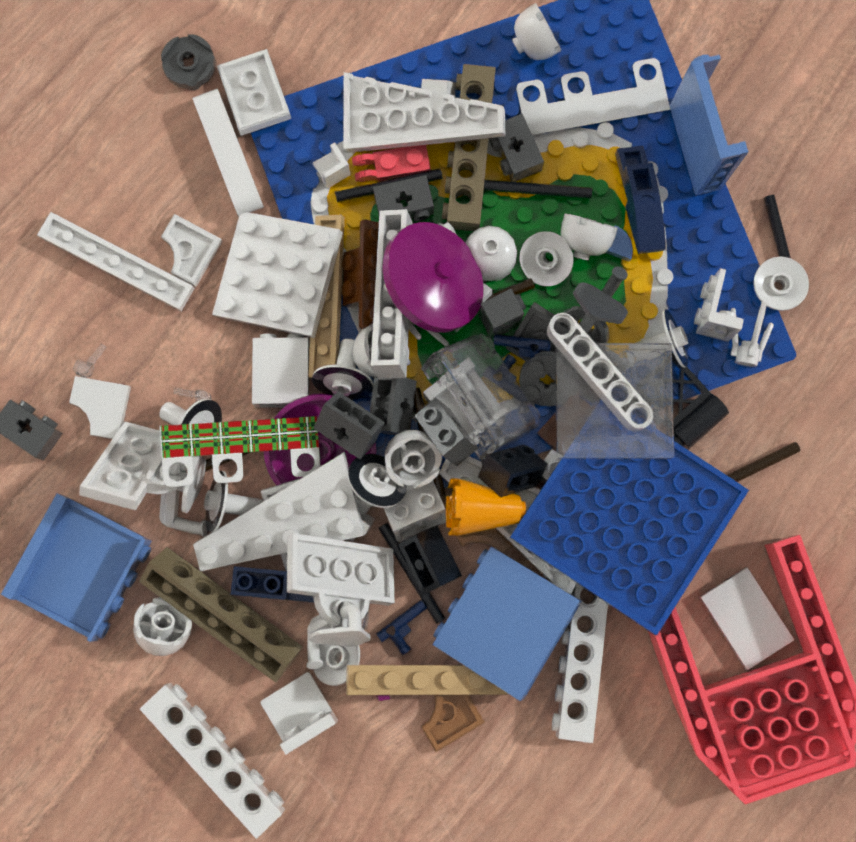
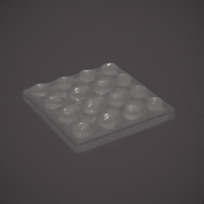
M595 343L650 406L653 412L652 422L649 426L638 432L629 431L624 427L555 346L557 459L674 458L672 343ZM576 344L573 346L575 355L579 357L587 356V349L583 345ZM595 366L592 368V374L595 378H606V371L602 367ZM619 388L612 389L611 395L613 399L623 402L625 400L624 392ZM638 410L631 411L632 421L635 424H643V414Z

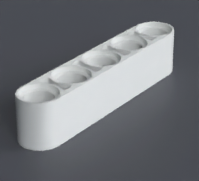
M218 88L193 97L194 104L238 217L243 212L251 213L264 208Z
M566 313L554 315L547 328V335L552 343L629 431L638 432L649 426L653 419V412L650 406L572 316ZM564 323L567 325L569 332L565 335L558 334L554 330V324ZM576 344L583 345L587 349V356L579 357L575 355L573 346ZM595 366L602 367L606 371V378H595L592 374V368ZM613 388H619L624 392L625 400L623 402L613 399L611 395ZM638 410L643 414V424H635L632 421L631 411Z

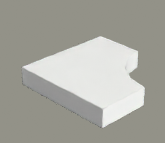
M176 214L173 215L161 236L170 245L174 253L172 275L197 287L223 242L222 239Z
M75 376L69 403L80 407L87 414L90 422V435L113 439L123 425L131 387Z

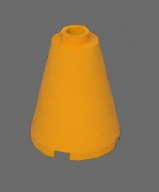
M452 478L449 481L448 488H453L451 496H446V528H452L448 535L459 536L519 524L520 519L526 514V503L521 501L520 495L510 494L500 497L488 486L459 478Z

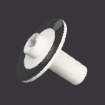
M667 309L662 311L665 332L628 345L629 353L634 363L672 350L679 364L683 368L688 366V355L684 346L688 344L687 336L682 326L677 327L673 316Z
M343 339L340 342L336 365L322 366L314 371L312 382L320 392L334 395L339 391L351 400L362 399L372 393L373 381L367 374L356 369V363L352 354L355 340Z
M211 399L199 400L189 407L188 410L172 402H167L161 407L159 414L162 420L172 425L222 422L221 408L218 403Z
M365 454L361 459L355 458L349 466L348 481L356 494L360 514L367 513L371 506L380 508L395 506L404 498L407 485H404V487L397 485L390 479L385 468V457L377 454Z
M219 471L222 476L227 477L225 471ZM213 479L210 490L207 491L204 500L207 530L214 533L219 528L224 513L241 515L260 504L263 499L229 494L228 483H218Z

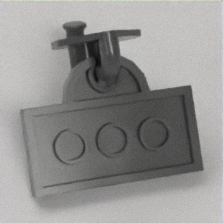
M614 267L612 275L602 291L591 284L579 283L573 295L580 306L571 307L562 313L572 316L619 372L623 374L630 362L606 348L609 340V327L606 322L621 324L628 314L627 309L620 302L612 298L628 274L624 268ZM534 302L513 336L550 340L547 335V328L554 314ZM564 323L554 324V330L558 334L565 335L569 332L567 325ZM550 340L549 351L563 355ZM533 344L535 348H539L537 344ZM576 344L573 346L575 355L579 357L587 356V349L583 345ZM506 347L507 350L524 361L530 360V357L519 356V348ZM595 366L592 368V374L595 378H606V371L602 367ZM574 368L576 384L573 392L597 406L601 400L600 397Z

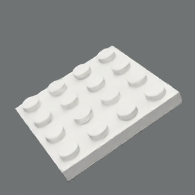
M249 212L241 213L212 315L218 318L315 338L343 232L340 229Z

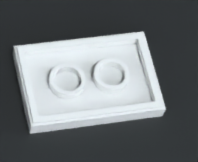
M267 49L217 65L241 136L292 119Z
M748 568L742 569L699 597L745 670H749L794 641V638Z

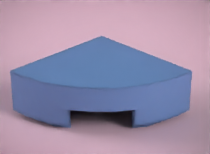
M615 225L618 230L612 246L606 253L630 262L633 253L632 242L627 233Z

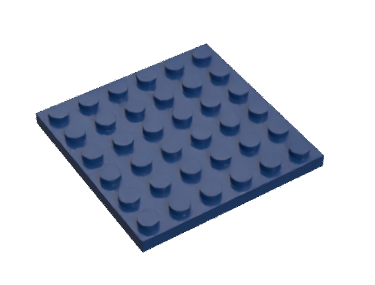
M600 400L509 538L652 634L657 635L749 490L651 425L638 432L629 431L606 404ZM631 413V419L635 424H643L644 421Z

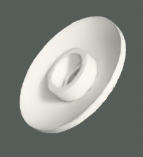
M548 231L538 232L524 242L520 251V264L525 275L529 279L531 278L534 283L542 286H554L561 283L570 274L573 267V253L568 242L560 235ZM547 252L553 255V261L546 259L545 255Z
M788 257L768 259L761 264L754 276V290L758 299L761 302L762 300H767V307L774 310L785 311L795 308L805 299L808 293L809 279L806 271L798 262ZM774 283H781L782 290H777L774 287Z
M320 643V659L323 661V665L318 669H313L317 678L324 684L339 686L346 683L347 665H359V645L339 646Z

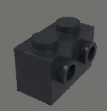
M523 444L487 454L482 461L478 478L500 497L537 487L547 467V463L535 454L531 447Z
M438 525L415 534L398 544L422 595L462 576Z

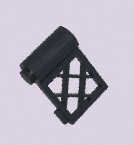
M671 353L633 387L650 406L653 414L669 430L671 434L669 438L687 450L693 447L729 414L724 403L718 397L711 394L688 367L683 368L677 361L674 353ZM671 361L679 369V380L664 379L665 366ZM660 372V379L653 378L656 374ZM647 382L659 383V398L648 397L641 388ZM664 383L679 384L678 399L663 398ZM683 384L694 385L701 394L695 400H683ZM663 402L678 403L677 416L671 421L663 414ZM683 404H689L686 408L682 410Z

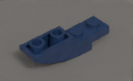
M644 146L618 148L615 156L627 197L625 208L638 254L664 251L666 248L664 220L653 163H648Z
M237 566L233 568L230 595L314 603L313 596L287 593V571Z

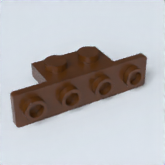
M366 219L360 221V247L344 252L342 261L343 306L351 308L359 306L360 329H365L373 324L379 222Z

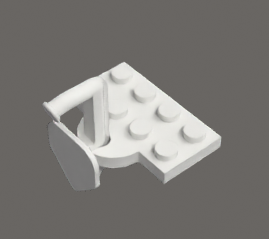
M124 422L80 485L79 495L136 510L146 493L161 494L159 518L162 524L180 531L199 534L202 537H205L208 533L206 520L196 522L178 517L180 491L183 492L181 510L184 513H188L202 488L206 460L201 456H192L194 474L192 484L168 487L163 482L160 431ZM180 462L173 463L168 470L170 478L174 481H182L187 476V467Z
M296 533L287 536V593L313 596L315 608L319 613L318 616L312 618L307 628V668L318 669L322 667L320 643L357 646L370 641V635L362 628V619L369 609V603L386 606L395 603L392 548Z

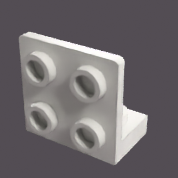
M720 268L715 275L710 276L708 283L705 282L702 287L700 298L704 299L702 309L698 308L694 324L698 325L696 334L728 342L741 331L744 319L736 317V314L730 311L722 310L716 312L726 273L725 269Z
M433 480L420 488H413V485L407 486L404 498L397 505L384 508L395 537L399 542L431 527L446 523V509Z
M309 672L261 701L262 707L283 741L280 746L285 755L330 728L338 721Z

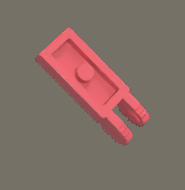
M426 145L373 152V154L356 155L352 158V163L355 166L375 164V170L370 169L357 172L355 174L356 182L384 181L431 170Z

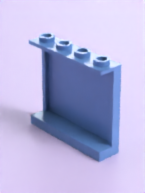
M701 55L693 59L670 104V110L695 196L721 190L748 153L745 141L727 145L713 98L709 79L721 59L720 55L711 57L709 55Z
M57 493L1 595L10 600H18L88 637L87 640L89 642L98 641L99 638L103 639L111 625L108 621L113 612L117 613L124 602L122 597L127 587L130 588L134 584L138 573L135 571L140 562L144 563L151 552V547H149L151 540L75 500Z
M491 546L489 550L484 549L479 556L477 564L480 566L475 574L470 573L462 586L465 591L461 598L458 599L456 597L448 609L450 616L446 623L441 622L435 630L433 636L436 640L433 645L517 700L522 701L531 689L582 600L510 558L496 547Z

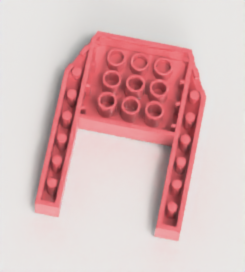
M801 535L789 536L766 544L765 548L803 653L703 686L676 607L657 635L648 631L671 699L696 756L745 805L853 768L856 763V684Z

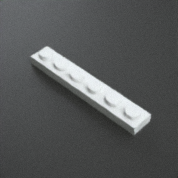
M50 212L37 234L41 239L181 312L195 289L187 282Z

